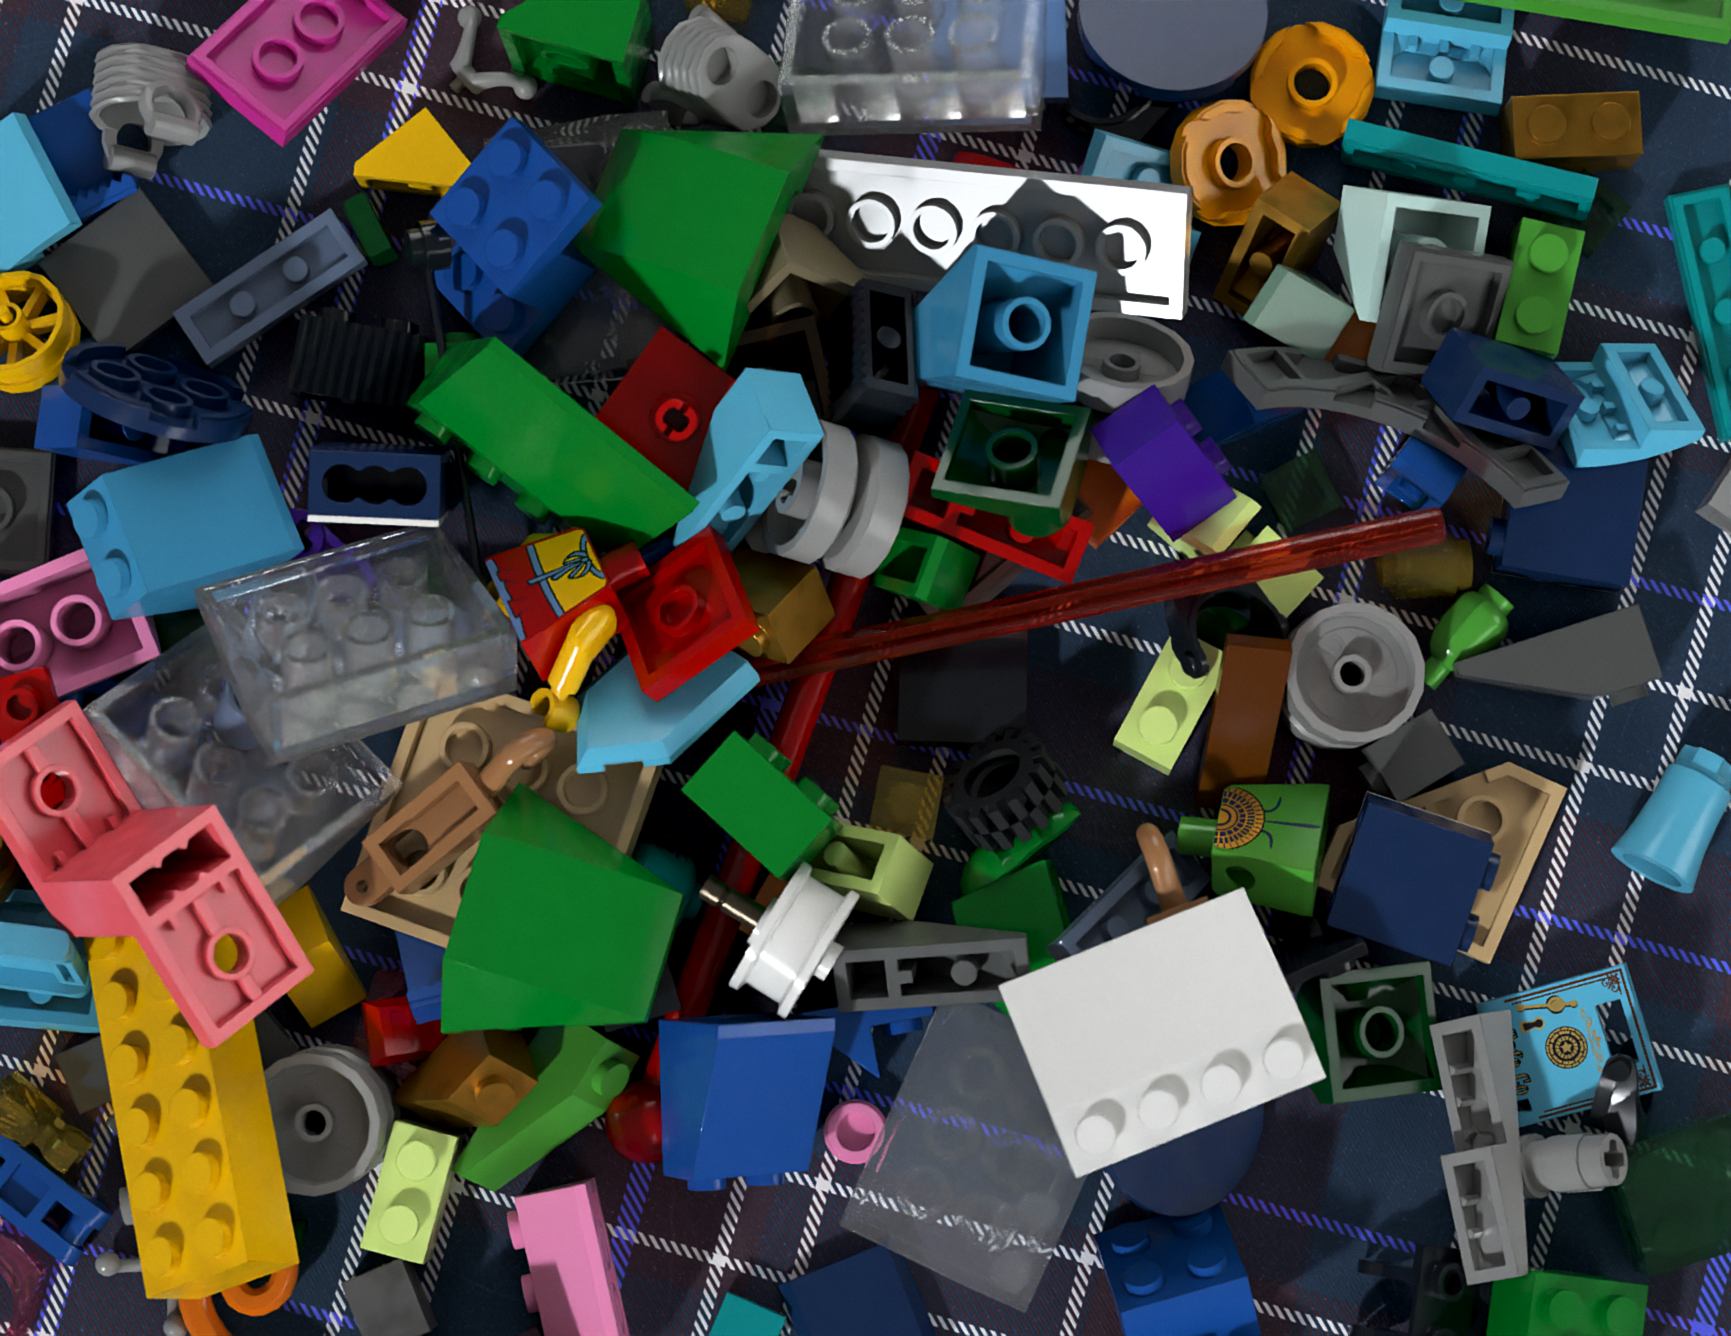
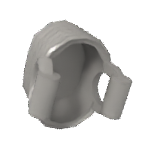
M700 4L693 8L688 20L679 22L665 38L658 56L659 82H650L644 88L641 98L643 102L675 127L682 124L693 127L708 124L748 131L764 127L778 113L784 93L781 70L772 59L754 43L739 35L733 27L708 6Z
M137 42L112 44L97 53L94 60L96 66L93 71L95 76L92 82L94 87L91 92L93 98L89 104L92 108L88 115L96 127L102 130L103 166L106 170L119 173L125 171L132 173L135 177L151 180L156 173L158 160L163 154L164 146L183 144L193 146L196 141L208 135L213 127L210 119L213 114L210 110L212 102L209 100L211 91L204 83L185 69L189 55ZM125 124H134L140 127L147 136L148 151L118 145L117 134L120 128Z

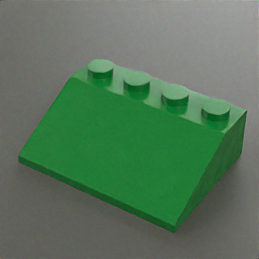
M495 336L451 344L405 404L419 415L413 423L421 432L442 446H445L450 440L469 456L464 462L466 467L492 486H495L501 480L519 495L514 504L531 519L541 525H545L550 519L563 531L574 527L585 528L599 556L632 540L635 541L638 549H640L692 513L699 504L696 498Z

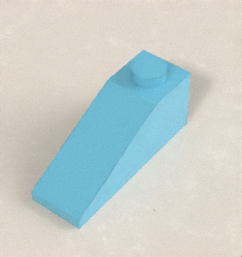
M745 368L714 409L688 493L696 498L699 504L692 513L678 522L672 540L675 549L710 525L724 536L731 554L823 438L824 432L801 374Z

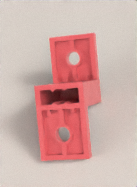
M76 700L63 701L0 745V835L59 929L65 931L69 937L135 936L203 1047L216 1048L315 971L215 804L142 809ZM51 772L57 774L63 780L66 789L63 803L55 810L49 808L43 802L40 793L43 779ZM224 935L232 938L238 952L235 965L227 972L219 969L214 960L215 945Z

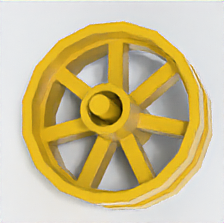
M25 270L4 272L0 274V356L7 351L8 353L6 364L0 365V390L12 394L33 392L42 388L43 385L54 382L59 377L65 353L71 348L80 345L81 327L72 307L64 300L58 288L43 275ZM22 301H27L22 310L16 305ZM47 301L57 305L56 313L38 317ZM52 331L47 342H45L41 334Z

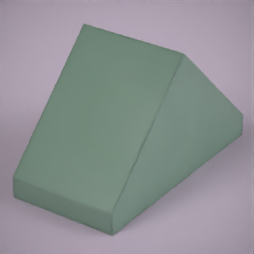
M1277 264L1242 319L1289 347L1300 348L1305 356L1324 360L1356 309L1310 273Z

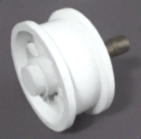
M805 861L800 865L779 899L774 897L767 908L737 889H729L727 883L711 874L698 897L714 907L719 906L720 911L753 930L747 941L751 945L730 980L729 986L738 990L744 984H747L778 1003L777 1015L786 1019L812 976L814 975L824 981L843 951L844 947L834 940L860 895L851 890L843 897L810 876L813 866Z

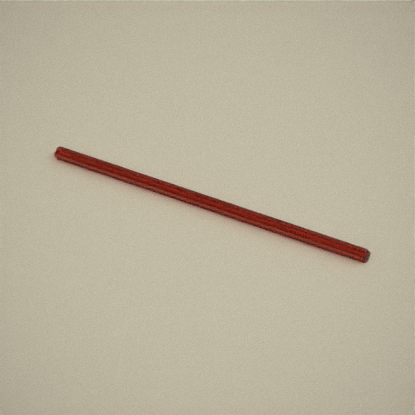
M1431 507L817 637L790 664L761 656L753 657L747 653L738 655L746 659L758 673L760 682L754 686L758 687L1438 544L1446 540L1447 531L1440 508ZM581 687L576 694L569 695L577 699V695L586 687Z

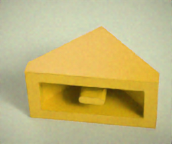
M425 107L357 160L354 165L353 175L361 188L443 197L471 163Z
M307 885L274 903L315 970L286 992L309 1026L315 1028L369 998L310 886Z

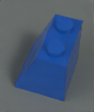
M777 1012L658 1019L663 1176L687 1180V1190L716 1191L726 1189V1178L745 1176L746 1185L770 1186L784 1184V1173L808 1171L835 1035V1018L789 1013L787 1018L783 1019L777 1015Z

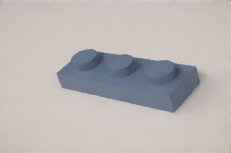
M329 208L172 314L205 364L212 369L369 264L332 209Z
M1171 830L1164 834L1163 837L1171 853L1187 901L1190 902L1212 878L1194 856L1177 853L1178 836ZM1143 853L1046 948L1056 961L1144 927L1145 918L1161 913Z

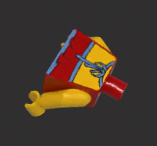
M574 527L560 533H532L525 538L521 546L485 559L493 579L487 586V596L490 601L496 603L491 608V616L513 625L524 650L543 682L548 680V683L551 685L550 689L540 688L532 694L530 699L531 708L534 714L545 717L543 718L544 727L547 726L561 733L571 731L575 727L580 715V705L577 699L569 694H576L592 661L612 637L627 628L630 621L617 591L651 575L634 540L599 556L585 528Z

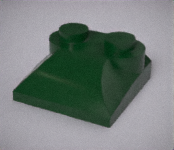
M965 389L931 486L932 497L1005 515L1011 527L1026 536L1044 537L1060 531L1070 520L1087 467L1092 435L1090 429L1093 428L1092 408Z
M1430 961L1351 969L1337 977L1320 979L1316 976L1302 983L1297 994L1296 1005L1326 1078L1308 1085L1320 1104H1337L1443 1090L1429 1025L1437 1024Z

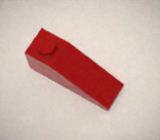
M907 450L910 481L907 505L903 518L1071 585L1095 524L1071 515L1068 523L1060 531L1044 537L1023 535L1011 527L1005 515L932 497L931 486L940 460L916 450Z

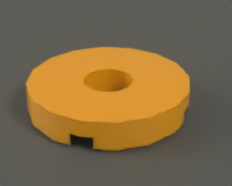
M1306 22L1304 25L1288 26L1275 32L1262 46L1261 51L1258 52L1248 77L1249 102L1255 105L1252 107L1257 109L1262 116L1268 115L1278 126L1284 143L1301 149L1326 148L1343 140L1349 118L1363 121L1368 113L1375 93L1373 71L1369 64L1370 59L1364 47L1344 29L1325 22ZM1312 69L1322 73L1328 82V94L1319 100H1307L1301 97L1294 86V78L1298 73Z
M1245 100L1210 101L1192 110L1177 128L1170 149V178L1174 185L1193 186L1192 215L1212 226L1245 225L1257 197L1287 175L1286 148L1278 126L1268 115L1262 116L1257 109L1251 107L1255 105ZM1227 146L1236 153L1238 159L1237 173L1232 180L1224 175L1220 165L1222 152Z

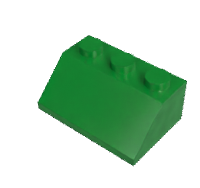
M526 0L501 14L497 24L498 32L515 74L529 75L536 80L625 105L636 106L656 38L648 0Z

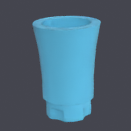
M1685 744L1674 764L1667 766L1655 790L1634 822L1611 848L1613 855L1633 871L1661 886L1681 893H1692L1703 857L1716 827L1731 801V765L1724 758L1709 750Z

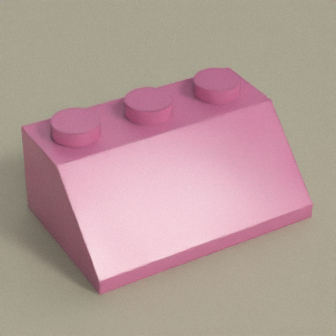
M84 548L0 582V677L39 666H47L50 670L58 699L162 656L153 615L119 620L111 619L104 598L97 587L96 578Z
M595 1177L515 1197L516 1210L507 1212L509 1232L514 1249L525 1248L530 1274L521 1275L524 1300L529 1314L540 1313L544 1336H630Z

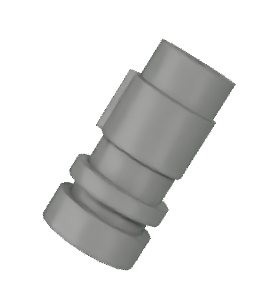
M1587 1132L1555 1135L1547 1139L1536 1133L1520 1136L1524 1199H1540L1548 1196L1550 1191L1557 1193L1602 1191L1606 1186L1622 1184L1626 1178L1628 1170L1626 1148L1620 1137L1614 1133L1592 1134Z

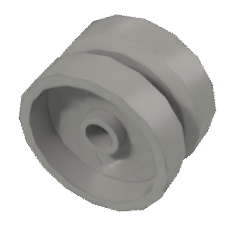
M1099 311L1090 313L1075 402H1065L1062 404L1092 408L1094 427L1153 384L1156 385L1170 405L1179 398L1184 401L1189 389L1195 362L1190 345L1175 331L1152 319L1116 312ZM1092 434L1088 459L1111 464Z
M818 419L824 432L823 438L763 512L764 541L770 553L811 564L818 559L822 568L862 579L873 573L882 563L899 532L907 505L910 481L908 456L899 443L864 433L853 437L849 428Z
M1342 602L1317 611L1289 632L1286 640H1291L1293 653L1279 719L1296 738L1322 750L1349 751L1392 734L1413 715L1424 691L1425 661L1415 635L1398 616L1371 603ZM1346 669L1351 672L1354 682L1348 685L1342 681L1340 672Z
M326 1043L286 1056L276 1061L264 1071L287 1193L316 1197L339 1191L361 1179L383 1162L394 1121L401 1117V1106L394 1102L392 1094L396 1091L393 1080L382 1066L370 1067L369 1055L352 1046ZM316 1114H323L326 1126L321 1127L317 1121Z

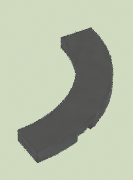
M1254 347L1228 350L1220 367L1257 410L1276 407L1325 409L1366 418L1393 427L1424 441L1459 461L1493 487L1514 509L1561 499L1570 483L1563 473L1529 443L1452 421L1420 382L1421 379L1410 375L1376 371L1366 366V360L1335 354L1333 360L1328 361L1301 357L1302 352L1300 348Z

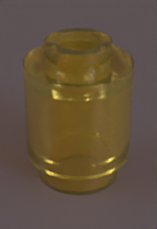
M1452 533L1390 536L1387 549H1378L1376 555L1379 587H1389L1390 596L1393 600L1454 597L1457 590H1470L1473 580V558L1470 542L1468 539H1454Z

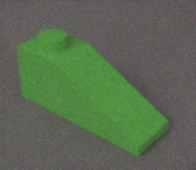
M562 1025L540 1027L528 1046L539 1083L497 1126L477 1127L451 1170L469 1181L496 1192L604 1114L614 1097L625 1088L629 1075L640 1056L595 1026L566 1027Z

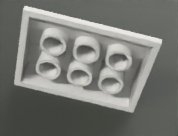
M1244 887L998 985L1070 1168L1076 1178L1326 1078L1301 1013Z

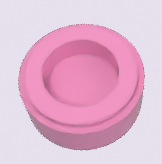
M849 1099L839 1103L830 1111L824 1124V1139L828 1149L836 1158L850 1164H862L874 1159L883 1150L888 1137V1126L883 1113L877 1106L862 1099Z

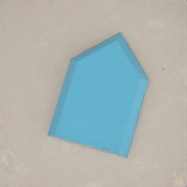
M731 650L663 699L656 702L642 692L629 654L626 651L577 695V701L580 705V715L577 721L578 774L606 771V765L643 761L644 767L671 764L760 682L758 673L746 659Z

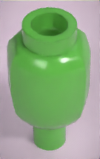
M1486 583L1477 592L1470 591L1460 595L1443 614L1431 633L1429 641L1431 656L1425 662L1424 684L1435 691L1449 673L1453 672L1452 664L1495 650L1509 631V622L1506 616L1514 606Z

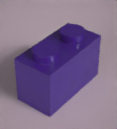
M1153 384L1091 428L1090 431L1116 472L1170 539L1175 542L1237 498L1223 476L1233 467L1210 436L1201 443L1197 440L1195 435L1201 432L1203 428L1184 401L1179 398L1170 405L1156 385Z

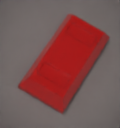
M407 996L361 1003L370 1067L426 1059L449 1035L441 1033V1019L417 1025Z

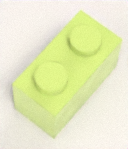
M1169 637L1115 736L1112 745L1168 776L1216 688L1223 651L1199 638L1198 641L1209 662L1207 675L1198 679H1193L1186 675L1182 670L1181 663L1172 650L1171 637Z
M406 1118L394 1121L360 1248L422 1265L432 1259L455 1172L451 1169L460 1156L465 1134Z

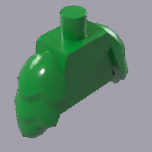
M1071 802L1061 803L1063 806L1058 814L1048 813L1046 817L1050 824L1043 831L1038 826L1031 829L1030 832L1033 838L1025 843L1017 837L1014 838V848L1003 850L999 844L995 851H986L983 846L977 847L972 852L963 869L960 880L962 898L951 903L955 922L958 926L1027 933L1031 972L1057 962L1046 948L1071 924L1054 859L1042 860L1029 866L1027 865L1063 835L1081 816L1082 812ZM1004 1001L992 1002L1003 1014L1010 1017Z

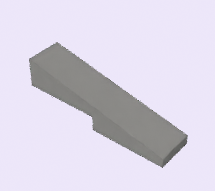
M1511 1009L1481 1013L1429 1025L1456 1153L1441 1155L1440 1158L1467 1285L1528 1275Z

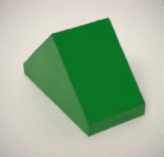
M900 527L888 555L873 572L869 585L959 616L981 556L939 535Z

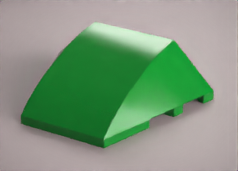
M621 129L594 192V196L602 203V206L577 233L572 246L631 296L636 297L663 319L670 328L685 337L707 355L714 364L726 373L750 316V312L747 309L750 297L793 195L800 196L824 141L823 134Z
M519 782L482 833L447 943L442 964L441 1033L456 1034L465 1033V1031L491 1029L509 1031L522 1030V1028L562 1025L566 1027L647 1023L686 896Z

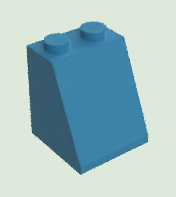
M980 244L972 245L914 309L918 386L962 396L965 389L1055 403L1075 402L1097 272Z
M259 434L241 436L234 441L216 443L102 474L66 503L73 519L74 528L80 537L95 575L97 587L104 598L112 620L233 604L260 583L268 567L290 561L305 549Z

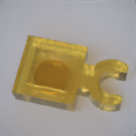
M18 1071L0 1080V1134L10 1140L18 1141L24 1147L34 1143L41 1149L46 1161L62 1173H66L74 1162L79 1164L94 1145L90 1137L80 1129L63 1122L60 1118L65 1111Z

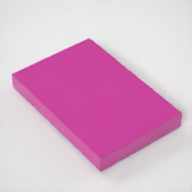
M248 0L187 57L185 69L283 148L405 32L408 19L384 0Z

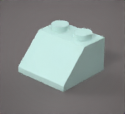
M1343 185L1333 249L1359 320L1377 323L1399 240L1484 253L1492 206L1441 197Z

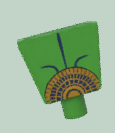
M1230 785L1224 789L1218 819L1181 816L1177 838V853L1212 858V890L1219 896L1244 887L1252 904L1301 916L1313 917L1329 830L1330 785Z

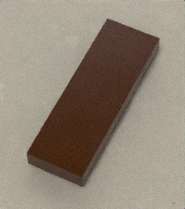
M1226 633L1194 794L1196 807L1220 809L1224 789L1230 785L1265 784L1293 653L1291 640Z

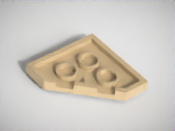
M1506 762L1402 801V803L1491 833L1495 844L1492 852L1501 855L1499 868L1490 891L1487 892L1479 889L1470 913L1479 915V922L1470 949L1467 953L1457 950L1485 964L1491 963L1567 790L1566 787L1511 762ZM1357 819L1336 826L1325 850L1318 888L1330 894Z

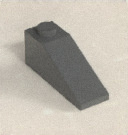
M1639 604L1452 664L1453 671L1448 675L1449 679L1454 681L1585 701H1593L1609 696L1612 707L1649 696L1646 683L1663 677Z
M912 920L844 924L835 940L836 943L844 947L833 966L839 1013L1002 1002L1004 1000L998 985L1031 972L1027 933Z

